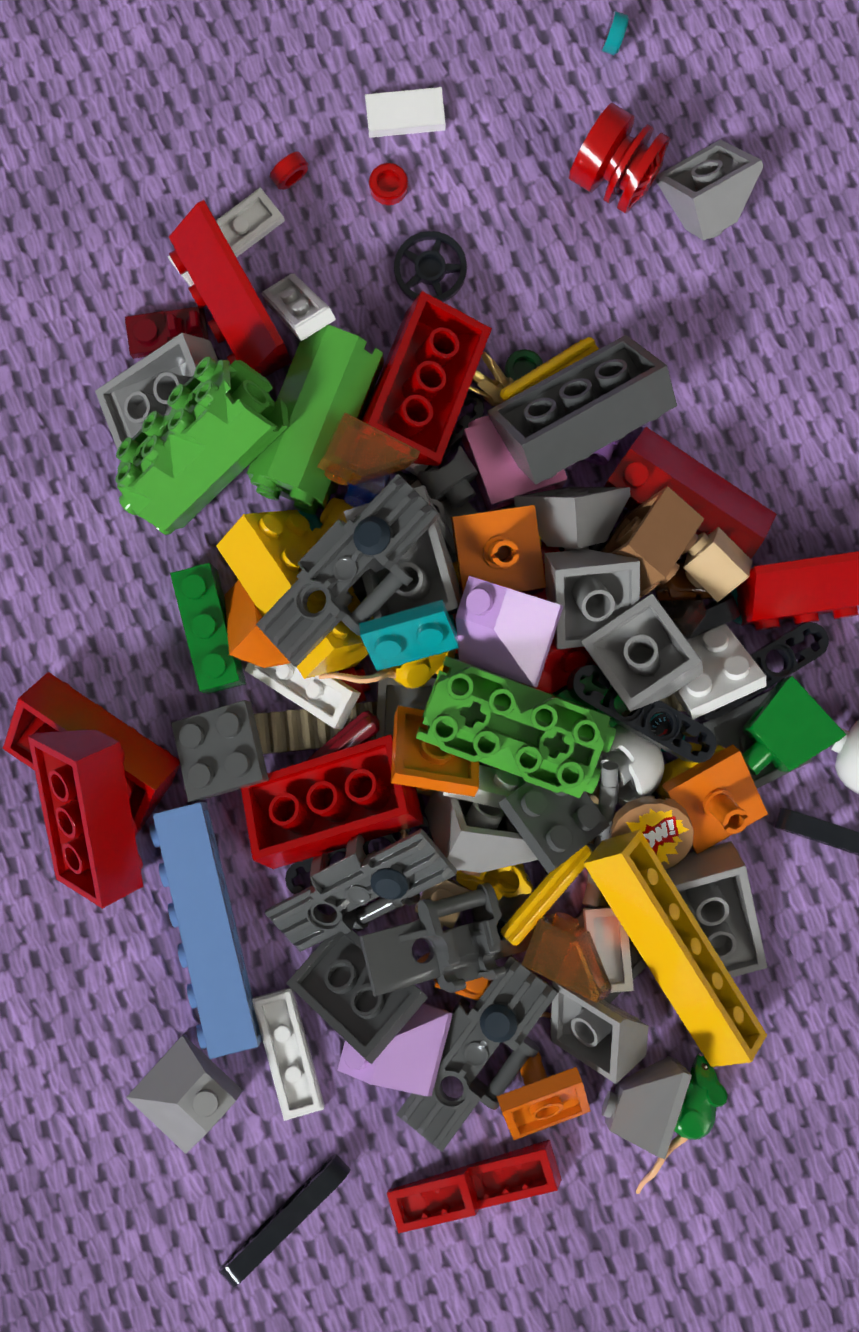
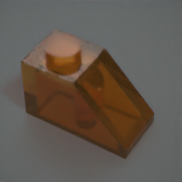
M344 413L338 421L317 467L324 470V475L335 483L357 485L408 468L418 458L420 451Z
M556 912L555 915L551 914L539 918L521 965L596 1003L609 996L612 987L590 932L579 927V921L576 918L562 912Z

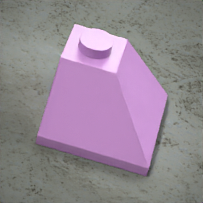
M469 576L456 614L459 660L515 681L538 687L563 605Z
M423 1003L372 1064L364 1059L345 1040L337 1071L371 1085L427 1097L432 1096L453 1013Z

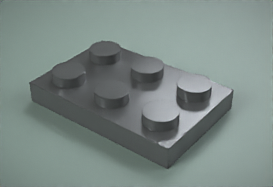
M353 930L347 934H344L342 931L324 940L286 983L371 1064L428 998L415 985L379 996H373L360 937Z

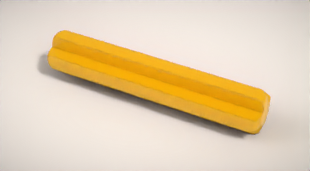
M592 337L580 340L506 386L500 392L501 399L505 402L599 350L595 340Z
M585 845L559 867L551 871L502 927V936L512 945H519L585 868L583 863L593 851Z

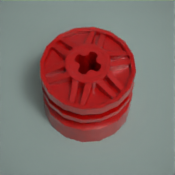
M610 103L598 117L584 140L571 167L569 179L591 193L604 179L607 180L609 183L603 200L610 204L619 192L623 190L617 209L627 214L640 198H643L657 177L663 165L670 137L661 132L650 147H648L647 144L654 130L653 127L647 124L635 138L629 136L635 120L634 115L616 104Z

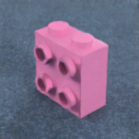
M489 416L471 421L468 424L469 428L464 429L462 443L468 458L479 473L475 479L487 511L499 510L514 505L515 496L562 488L567 481V476L563 469L554 477L535 485L517 466Z

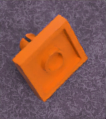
M535 505L451 517L462 596L469 576L519 592L546 588Z
M398 705L394 715L391 783L416 787L422 791L436 790L475 797L479 789V761L472 762L442 751L438 746L416 739L419 726L425 729L428 728L427 725L422 724L424 710Z
M733 744L716 753L709 760L693 766L662 784L667 798L675 800L686 810L694 829L693 845L691 848L696 854L703 852L733 834L742 832L750 824L768 815L740 750Z
M538 1052L535 1057H529L520 1069L525 1086L496 1096L513 1140L591 1112L577 1066L548 1077L541 1061L540 1053Z

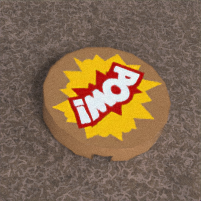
M642 796L629 801L616 812L612 819L613 824L610 828L609 838L641 830L665 870L674 867L683 860L693 845L694 829L686 810L675 800L666 797L665 800L655 799L654 796Z

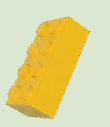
M298 510L243 514L216 547L261 615L264 616L298 580L297 575L302 570L298 562L318 542V539L311 531L307 519ZM351 586L348 592L354 598L348 605V609L352 613L361 602ZM318 590L309 596L307 606L311 613H318L324 608L326 603L324 592ZM340 621L297 666V669L303 678L306 679L356 667L369 653L361 636L356 635Z

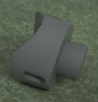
M458 446L457 454L449 464L433 471L420 470L416 477L421 485L426 487L431 499L438 500L439 502L448 499L452 507L456 509L476 495L470 483L479 473L462 447Z

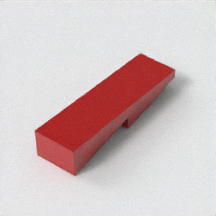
M549 1139L389 1189L387 1197L399 1234L475 1216L478 1210L558 1191L562 1179Z

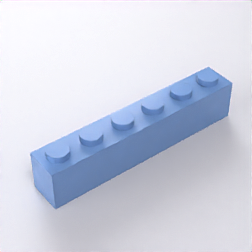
M199 802L152 814L154 823L149 826L150 835L154 847H160L164 862L159 864V874L163 886L170 888L173 903L168 904L169 917L174 928L179 927L182 943H179L177 946L181 966L183 968L188 967L191 983L187 984V995L192 1009H198L201 1024L196 1026L200 1048H207L209 1059L259 1047L262 1042V1036L252 1002L253 995L207 802Z

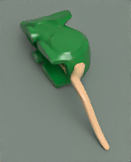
M702 1054L696 1055L691 1067L690 1074L692 1077L674 1130L678 1135L671 1140L666 1158L658 1157L651 1171L641 1180L636 1189V1194H639L645 1184L656 1176L667 1157L687 1140L701 1139L710 1133L715 1123L716 1107H722L727 1102L728 1095L725 1088L718 1081L714 1068L709 1065Z

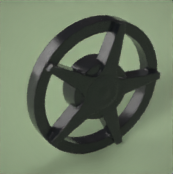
M425 231L411 236L400 246L395 256L394 274L396 282L401 291L413 301L419 294L412 291L411 288L421 282L426 285H432L436 296L433 297L445 302L458 293L466 278L467 262L463 249L456 240L441 232ZM436 240L432 251H425L419 256L408 250L418 242ZM442 242L449 245L457 253L460 264L445 263V259L440 254ZM403 256L415 264L416 273L406 284L400 274ZM460 272L459 278L453 287L442 294L440 281L444 278L445 274Z

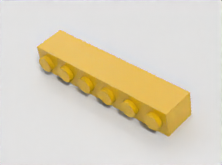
M637 830L602 840L583 864L709 1065L717 1067L751 1063L767 1037V1033L642 831Z

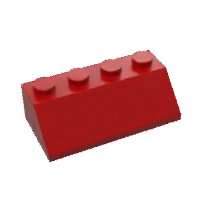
M204 200L198 202L170 234L169 239L175 250L170 252L169 255L180 275L188 272L194 285L188 287L199 309L207 306L214 319L207 323L218 343L226 340L233 352L227 356L230 364L235 360H241L263 377H266L292 363L281 336Z
M421 291L404 315L352 443L387 461L438 466L442 461L492 328Z
M648 427L643 429L604 485V487H630V497L625 505L630 511L668 486L704 518L695 534L699 535L704 532L708 536L719 527L750 559H752L765 540L777 515Z
M859 551L754 566L750 570L749 577L736 587L738 608L742 618L741 626L755 624V630L761 631L780 627L779 620L794 618L795 625H802L808 622L819 621L820 614L833 613L834 619L859 615Z
M47 672L18 698L3 749L34 770L28 736L34 733L97 730L119 741L125 753L123 765L126 781L131 790L129 801L132 818L137 826L136 837L171 786L180 767L179 759L140 734L133 727L116 718L102 706L73 689L68 683Z
M97 730L44 732L29 735L30 750L56 880L102 909L144 887L141 874L143 862L138 853L135 838L137 826L132 818L129 801L131 790L126 781L123 765L125 753L120 742Z
M393 735L380 737L267 773L269 781L241 788L253 861L276 869L319 856L323 853L346 848L349 839L359 834L364 837L366 842L424 824L416 787L391 783Z

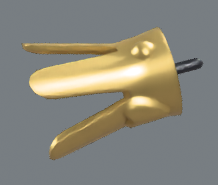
M483 352L482 359L495 379L492 380L476 370L473 381L483 391L472 386L469 387V390L482 395L491 406H497L504 402L500 397L501 390L513 383L514 380L507 378L494 359L492 360L486 352Z

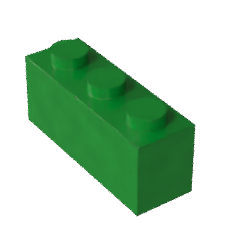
M210 563L170 573L199 691L211 694L246 685L241 660L229 655L225 597L218 570Z

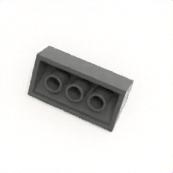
M624 335L488 410L487 413L517 466L536 485L554 477L558 472L579 460L590 457L592 453L613 441L624 438L628 433L649 421L658 419L662 414L676 407L677 403L667 365L629 336Z

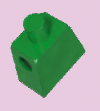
M789 676L774 686L743 726V732L754 744L742 756L749 772L755 776L770 763L780 772H789L838 742L846 734L793 676Z

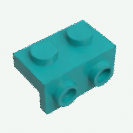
M443 600L359 623L360 636L376 671L400 666L404 663L459 648L456 623L453 615L448 614Z

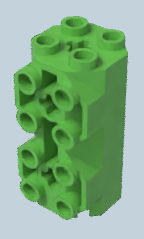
M331 325L323 327L318 332L300 341L277 397V400L281 398L287 406L289 427L250 463L247 471L251 484L257 487L256 492L275 501H278L280 496L295 501L293 507L311 515H315L318 508L325 509L331 494L336 493L348 464L347 454L384 365L383 352L375 348L373 354H370L364 349L367 341L360 336Z
M210 356L204 357L197 365L194 375L184 385H177L171 392L167 404L172 407L170 414L162 416L156 411L151 412L144 420L141 430L133 438L128 437L121 443L116 453V458L121 460L115 479L117 488L122 493L119 497L120 504L128 513L140 516L165 535L171 534L176 529L184 528L289 427L286 404L281 398L274 402L268 394L273 389L269 381L243 361L235 360L229 366V360L215 361Z
M445 655L443 665L450 667L449 671L446 673L439 670L422 716L424 718L422 724L427 725L428 728L425 729L419 726L416 739L438 746L442 751L472 762L479 761L520 776L526 782L556 793L563 792L580 798L584 791L593 794L601 774V769L596 768L601 752H609L616 735V728L611 727L609 724L610 716Z

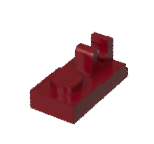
M198 306L125 317L129 351L133 359L148 356L181 333L209 340L204 308L199 309Z

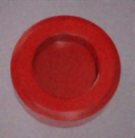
M293 152L275 165L269 177L278 189L285 190L298 182L306 174L309 164L300 152Z
M384 163L377 166L369 178L371 195L377 202L383 205L399 203L404 199L408 191L406 172L394 163Z

